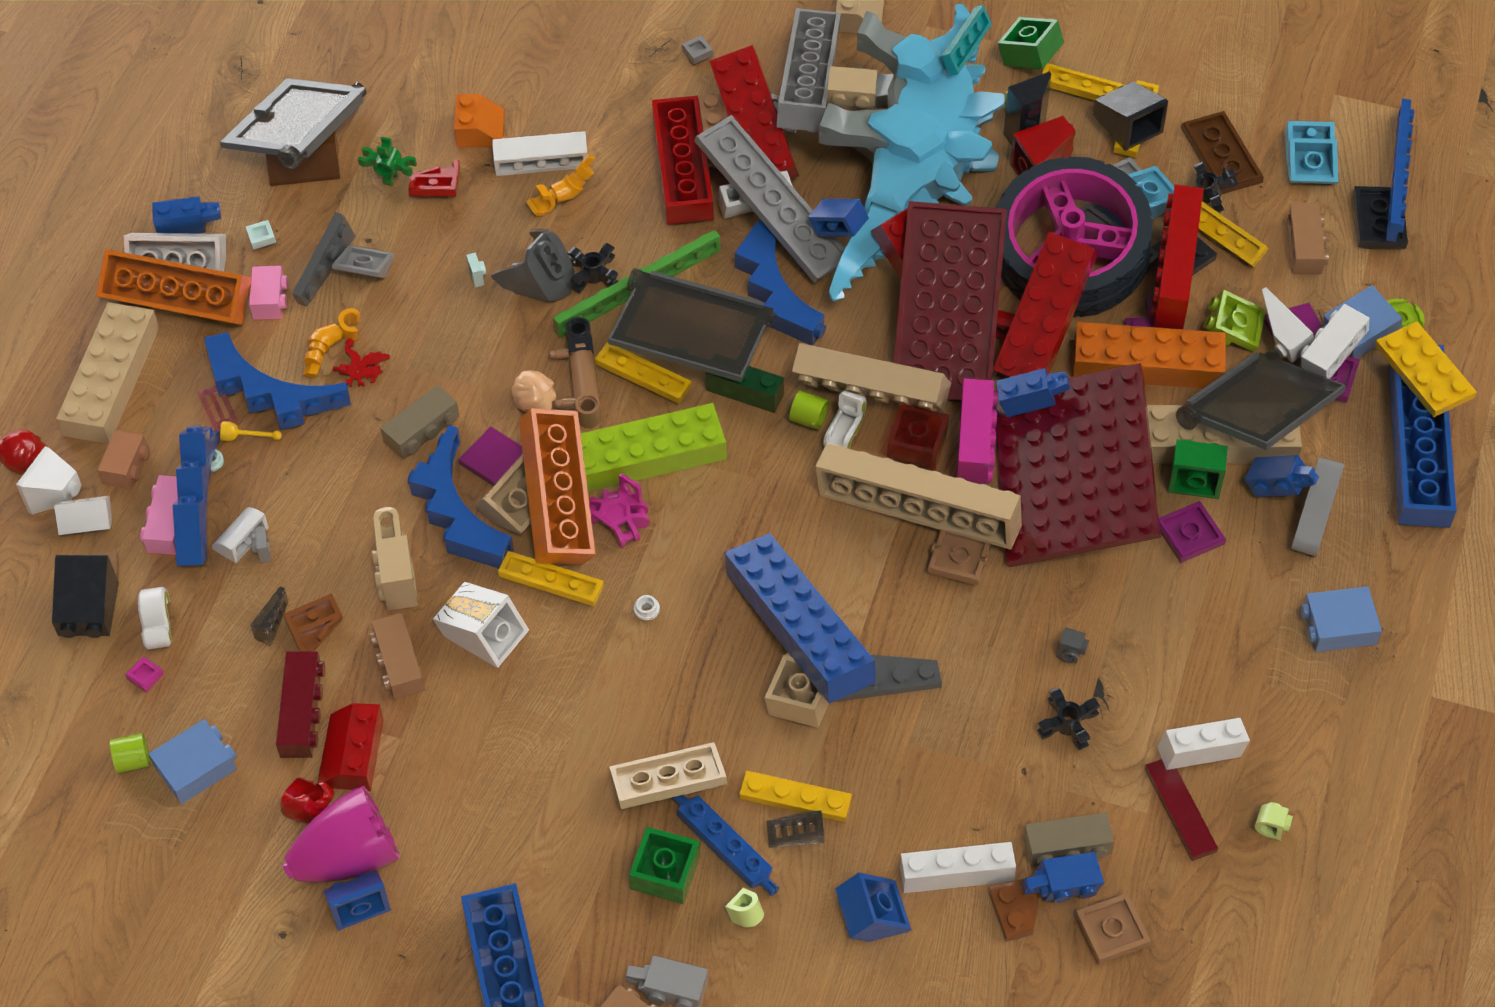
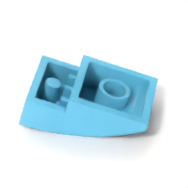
M1288 121L1285 127V149L1290 183L1338 184L1335 122Z
M1157 166L1128 174L1148 199L1152 220L1165 213V209H1170L1166 208L1168 193L1173 194L1174 186ZM1093 203L1101 213L1125 228L1124 224L1115 214L1105 207Z

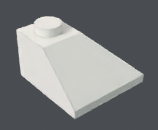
M45 446L16 486L28 513L36 514L53 509L57 502L72 500L73 497L78 495L82 484L77 472L50 448Z

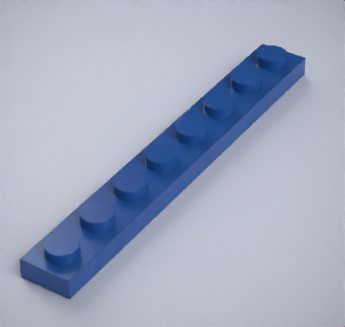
M1402 98L1398 112L1386 241L1396 242L1398 232L1403 233L1405 219L1401 218V216L1404 217L1406 202H1402V200L1405 201L1408 187L1404 185H1407L1409 171L1405 169L1409 168L1411 155L1406 154H1410L1412 140L1408 138L1411 139L1413 125L1409 123L1413 122L1415 111L1410 109L1411 99Z

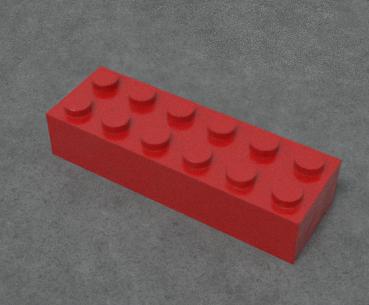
M753 44L710 60L709 62L728 117L732 115L780 172L787 170L790 180L799 177L784 130L777 127L778 112Z
M698 95L652 100L653 124L667 225L714 220V203L707 155L694 141L696 136L703 132Z
M1175 184L1173 194L1168 193L1166 208L1170 209H1165L1163 223L1166 227H1163L1161 245L1165 246H1160L1159 264L1156 271L1157 283L1154 286L1150 317H1155L1154 327L1184 328L1190 298L1204 188Z
M1050 231L1048 232L993 370L996 373L1009 378L1045 368L1047 374H1050L1098 256L1095 248Z

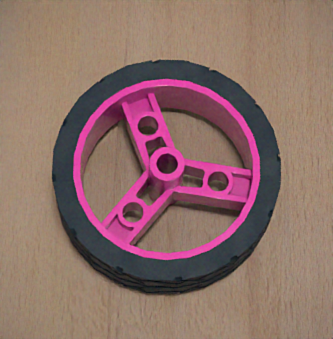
M1065 157L1046 160L1032 166L1010 183L1003 192L1002 197H1000L996 207L1007 209L1001 278L1020 301L1043 244L1027 258L1015 238L1025 220L1044 206L1054 227L1055 234L1095 248L1098 252V258L1114 260L1109 265L1090 273L1073 317L1099 314L1115 307L1117 303H1121L1135 291L1143 280L1150 263L1152 218L1150 216L1152 214L1148 199L1128 174L1111 164H1104V161L1093 158L1068 157L1065 159ZM1074 200L1093 202L1105 207L1119 218L1125 228L1085 222L1084 212L1076 208Z

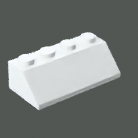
M129 233L124 235V253L224 271L226 263V234Z

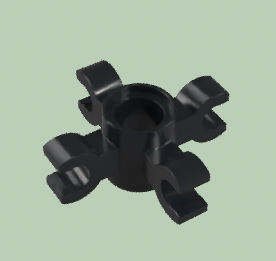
M1203 162L1193 165L1197 175L1196 186L1194 187L1204 188L1202 201L1211 203L1212 208L1218 213L1224 211L1220 199L1221 190L1238 185L1233 169H1228L1217 177L1214 173L1206 171Z
M605 243L599 253L588 252L585 255L578 248L572 247L567 252L571 256L572 265L582 268L580 272H577L571 278V281L575 283L572 289L580 293L584 290L587 283L596 284L603 281L605 285L610 287L619 282L615 279L618 273L613 269L604 267L615 258V254L611 253L615 247Z
M1059 687L1050 690L1049 694L1051 697L1048 698V702L1056 710L1057 716L1044 719L1038 723L1040 726L1037 729L1042 739H1046L1059 731L1063 735H1071L1079 750L1088 747L1087 741L1090 740V736L1081 726L1080 722L1099 715L1097 709L1100 708L1098 701L1096 698H1092L1079 706L1075 702H1066ZM1064 717H1071L1074 720H1066Z

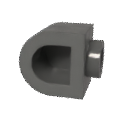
M1065 627L1056 657L1068 663L1077 664L1079 655H1085L1089 640L1085 639L1086 633Z

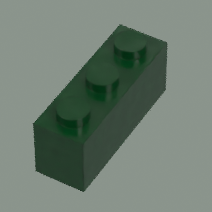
M715 355L712 360L713 363L734 368L737 363ZM751 366L748 367L742 382L706 372V391L775 413L784 396V377Z

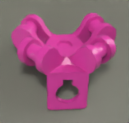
M623 473L619 475L620 488H618V491L608 492V489H603V499L589 498L592 525L601 521L611 528L620 548L626 546L628 541L633 540L635 542L640 540L637 528H645L650 524L649 517L646 515L648 505L642 501L641 486ZM627 484H629L635 492L632 493ZM626 523L628 531L622 533L619 526Z

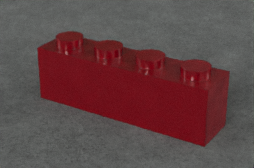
M286 651L276 747L280 758H312L313 748L318 747V732L315 731L316 724H320L321 711L320 708H317L318 700L323 698V686L320 684V677L325 676V662L320 660L318 651Z

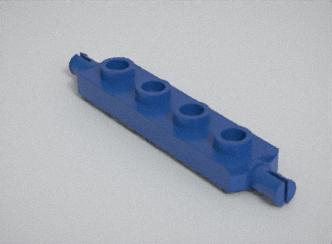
M685 795L671 797L680 806L677 816L750 888L761 885L770 896L778 892L779 887L769 878L773 867L699 795L690 799Z

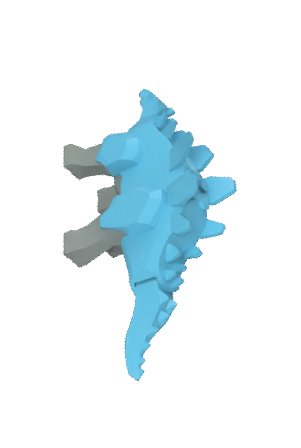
M963 4L955 6L954 26L950 31L932 41L921 35L911 34L906 37L886 30L875 13L866 11L857 33V51L864 52L884 63L893 74H877L875 107L885 109L850 111L828 103L819 125V143L831 146L852 147L873 164L871 188L864 207L869 219L857 234L851 237L842 254L829 289L831 301H837L845 297L843 290L851 289L850 281L852 279L864 276L861 271L862 269L876 266L874 261L886 258L871 233L872 229L907 209L909 201L939 203L937 199L944 195L950 200L967 206L972 202V195L960 182L963 174H968L970 170L995 171L997 168L999 155L992 149V142L980 136L981 128L979 126L992 121L993 112L1004 106V94L981 91L974 93L973 85L978 84L980 77L986 72L984 65H964L959 74L950 76L941 57L970 15ZM979 45L967 62H976Z

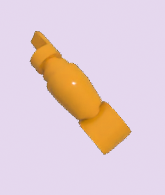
M588 154L575 168L576 172L573 171L570 175H566L562 180L551 185L549 189L542 184L536 185V190L540 195L535 198H529L526 201L531 211L536 216H544L554 209L556 203L571 200L583 191V185L586 183L585 180H589L594 174L589 165L596 157Z
M348 308L343 310L338 316V325L335 323L317 328L311 333L307 342L309 346L308 352H306L303 360L306 364L303 372L305 377H317L323 356L329 351L331 346L341 341L342 338L345 340L350 338L354 341L358 340L357 328L348 327V325H356L360 321V312L357 309Z

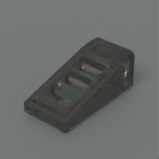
M280 586L251 623L254 638L268 646H271L289 602L285 588Z
M810 811L767 820L769 848L824 843L822 811ZM809 825H814L815 830L810 831ZM798 826H803L804 833H798ZM781 827L782 837L777 838L776 828ZM787 827H792L793 835H787Z

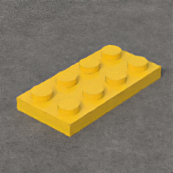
M1418 321L1376 340L1375 347L1433 417L1475 398L1477 391Z

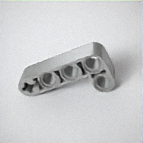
M1319 457L1315 473L1318 474L1319 478L1316 485L1310 486L1291 550L1317 556L1343 471V463Z

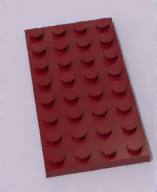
M909 201L893 363L944 374L951 382L947 401L962 402L964 378L992 380L1007 209Z

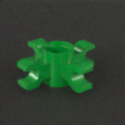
M381 137L382 144L377 146V152H373L368 147L362 148V153L365 157H358L359 165L362 167L373 165L374 171L383 177L384 185L393 186V177L398 176V171H401L406 176H412V167L407 166H417L415 157H401L399 150L392 147L391 138Z

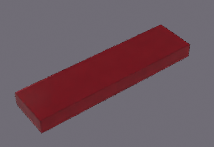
M1162 759L1146 764L1145 771L1191 860L1194 861L1216 853L1218 846L1177 768L1166 770Z

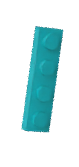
M984 5L975 6L941 55L943 64L947 67L950 76L960 73L992 26Z

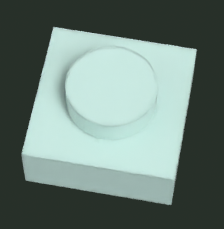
M269 220L246 226L253 250L276 243Z
M476 253L466 255L468 269L475 288L483 286V275L487 274L484 262L478 261Z

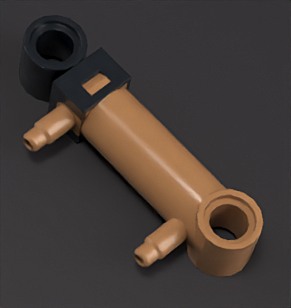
M575 317L569 320L566 325L568 348L549 352L551 359L570 358L574 398L556 400L555 408L575 407L576 411H578L579 425L584 428H593L601 421V408L591 326L587 319Z

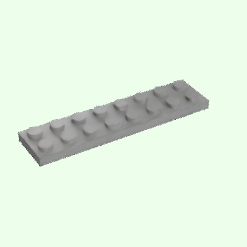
M732 115L696 136L694 140L814 283L837 269L845 250L844 246L835 236L817 235L808 218L813 210Z

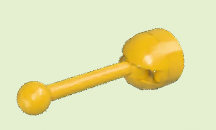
M222 421L221 441H233L238 435L272 437L274 440L282 438V433L278 430L273 433L239 430L238 426L232 422Z

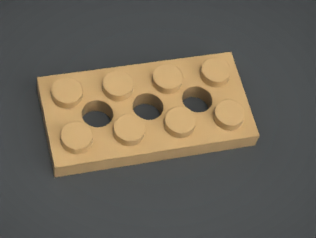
M715 742L609 767L621 809L727 785V777ZM692 768H699L698 770L694 771L690 770ZM672 774V776L664 777V775ZM641 780H646V782L636 783Z

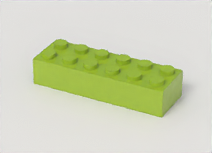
M713 403L580 433L588 492L619 485V475L621 473L633 481L727 460L726 440Z

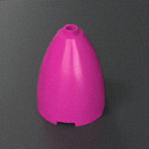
M364 786L356 788L337 799L302 830L285 855L286 862L282 864L289 879L294 877L296 881L312 883L345 880L373 872L399 859L400 854L393 837L378 812V807Z

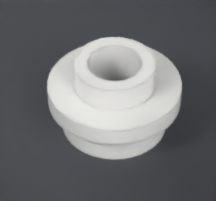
M650 595L639 597L634 604V613L641 620H652L659 614L660 605ZM650 608L651 610L644 611L643 609Z

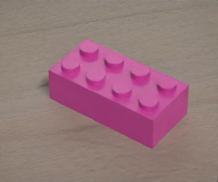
M964 378L957 477L976 484L987 485V482H992L998 391H993L994 380Z

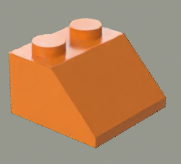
M456 94L454 132L457 148L493 147V139H502L504 137V108L481 94Z

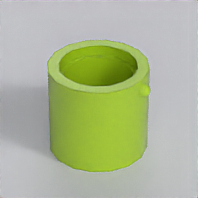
M800 390L792 403L789 420L819 430L825 421L829 400Z
M143 732L110 740L111 756L117 774L150 767L149 751Z

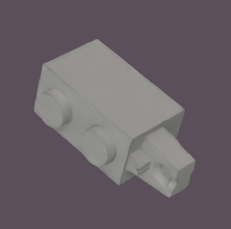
M654 955L651 964L645 965L644 968L629 965L625 976L626 982L638 986V990L644 992V997L648 998L650 1002L659 1005L668 1003L676 1007H701L709 981L708 969Z

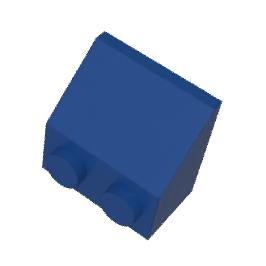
M378 871L359 875L356 879L345 883H336L330 889L324 890L338 931L391 911L385 887Z
M857 873L835 888L839 899V906L842 909L846 922V929L851 939L871 942L907 933L911 930L896 880Z

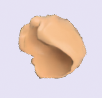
M522 371L515 379L514 385L511 388L516 408L523 412H528L531 408L552 409V402L556 400L554 382L538 371Z

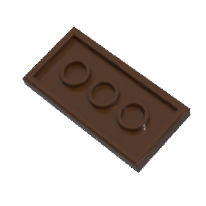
M1225 111L1182 123V131L1200 162H1203L1207 172H1212L1218 177L1224 171L1233 169L1238 185L1233 188L1222 189L1221 195L1263 183L1264 176Z

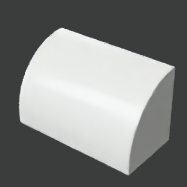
M110 496L60 501L54 505L58 535L111 528Z
M247 507L214 542L212 549L232 562L237 563L252 547L251 538H256L255 527L265 526L266 530L269 528L265 514L255 508Z

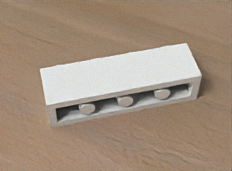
M585 131L492 140L496 176L575 169L588 155Z
M1012 842L901 853L900 873L904 893L1014 881L1016 871Z

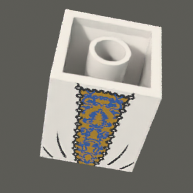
M467 582L460 586L433 618L444 637L497 668L529 631L508 595Z

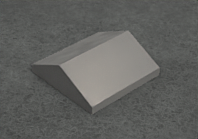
M348 245L332 264V269L386 278L394 259V253Z

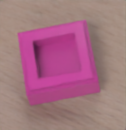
M143 656L125 676L127 680L147 693L164 675V672Z

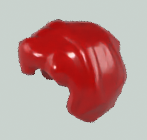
M13 430L0 439V462L7 469L21 475L27 471L46 444L41 441L38 435L29 430Z
M298 777L287 787L282 795L280 802L281 812L285 817L296 822L310 823L328 807L335 792L324 781L314 785L313 781Z

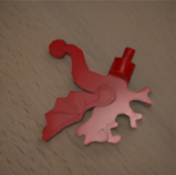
M351 338L347 339L345 342V353L351 358V364H340L339 367L333 366V371H339V375L351 376L345 381L346 384H350V387H352V382L355 379L358 381V387L360 385L365 386V383L361 381L362 378L367 380L371 378L370 383H374L378 375L383 373V370H379L380 365L377 364L389 360L390 355L382 354L380 351L376 353L370 352L368 355H364L361 360L360 355L350 348L354 346V340Z

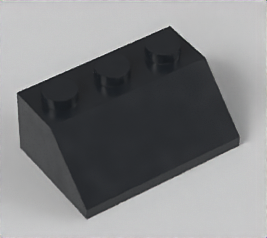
M1050 71L1008 87L1003 134L1011 146L1014 133L1046 122L1052 75Z

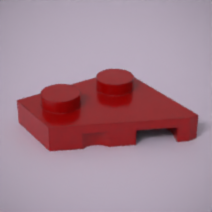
M460 160L452 161L451 167L441 170L439 166H435L426 171L413 173L410 176L409 196H456Z

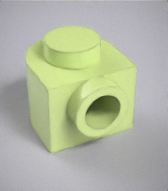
M1270 802L1260 807L1255 829L1266 837L1281 841L1283 831L1289 832L1293 816L1288 815V808L1282 807L1278 803Z
M744 888L725 906L732 923L742 927H754L764 917V911L757 894Z

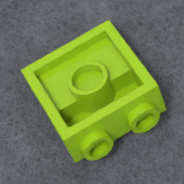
M1224 289L1217 297L1213 296L1208 304V310L1211 311V315L1206 318L1203 328L1210 332L1226 333V346L1233 342L1254 352L1259 346L1266 309Z

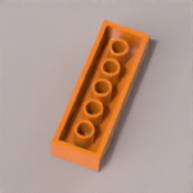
M105 249L96 297L243 325L252 278L240 274Z
M1077 322L1074 339L1073 377L1141 363L1145 384L1203 389L1225 374L1226 333Z
M531 408L519 420L535 561L541 564L584 565L595 555L578 411Z

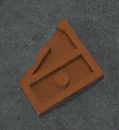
M332 593L283 614L299 651H315L343 619Z
M1024 879L989 887V894L1006 942L1033 935L1040 893L1024 895L1021 885Z

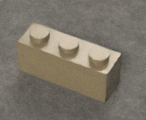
M436 385L381 427L383 442L399 457L405 459L408 455L414 454L425 442L435 438L438 432L457 420L459 417L457 401Z
M1107 812L1025 824L1023 835L1030 866H1039L1045 859L1095 852L1097 859H1101L1112 854L1114 845Z

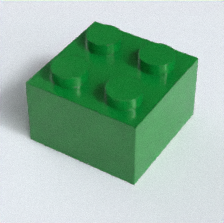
M1018 17L999 40L998 47L1004 66L1043 69L1063 45L1064 40L1058 20Z
M1176 439L1170 467L1168 493L1219 499L1226 472L1228 446L1217 443L1195 442L1188 439Z
M646 827L629 873L630 889L684 904L700 858V841Z

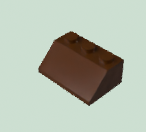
M313 128L264 133L265 141L297 145ZM336 131L308 158H304L303 153L281 150L282 156L266 154L270 186L340 179L339 148Z

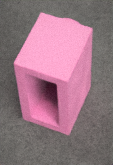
M282 266L252 267L249 306L253 320L282 319L283 309H287V296L284 294V290H288L289 287L288 276L283 274Z

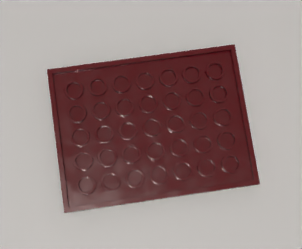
M1141 363L1069 378L1070 389L1054 395L1056 405L1011 417L1006 416L998 396L996 411L1001 490L1011 491L1021 496L1022 526L1012 549L1005 548L1006 563L1009 567L1161 538L1144 373Z

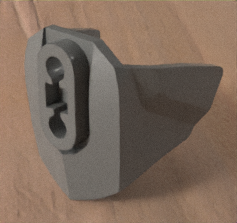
M532 229L530 235L533 237L534 242L528 246L525 260L521 263H513L511 267L501 269L491 275V278L502 288L510 290L515 294L544 301H557L571 294L574 284L571 278L575 274V270L562 241L555 233L550 232L549 229Z

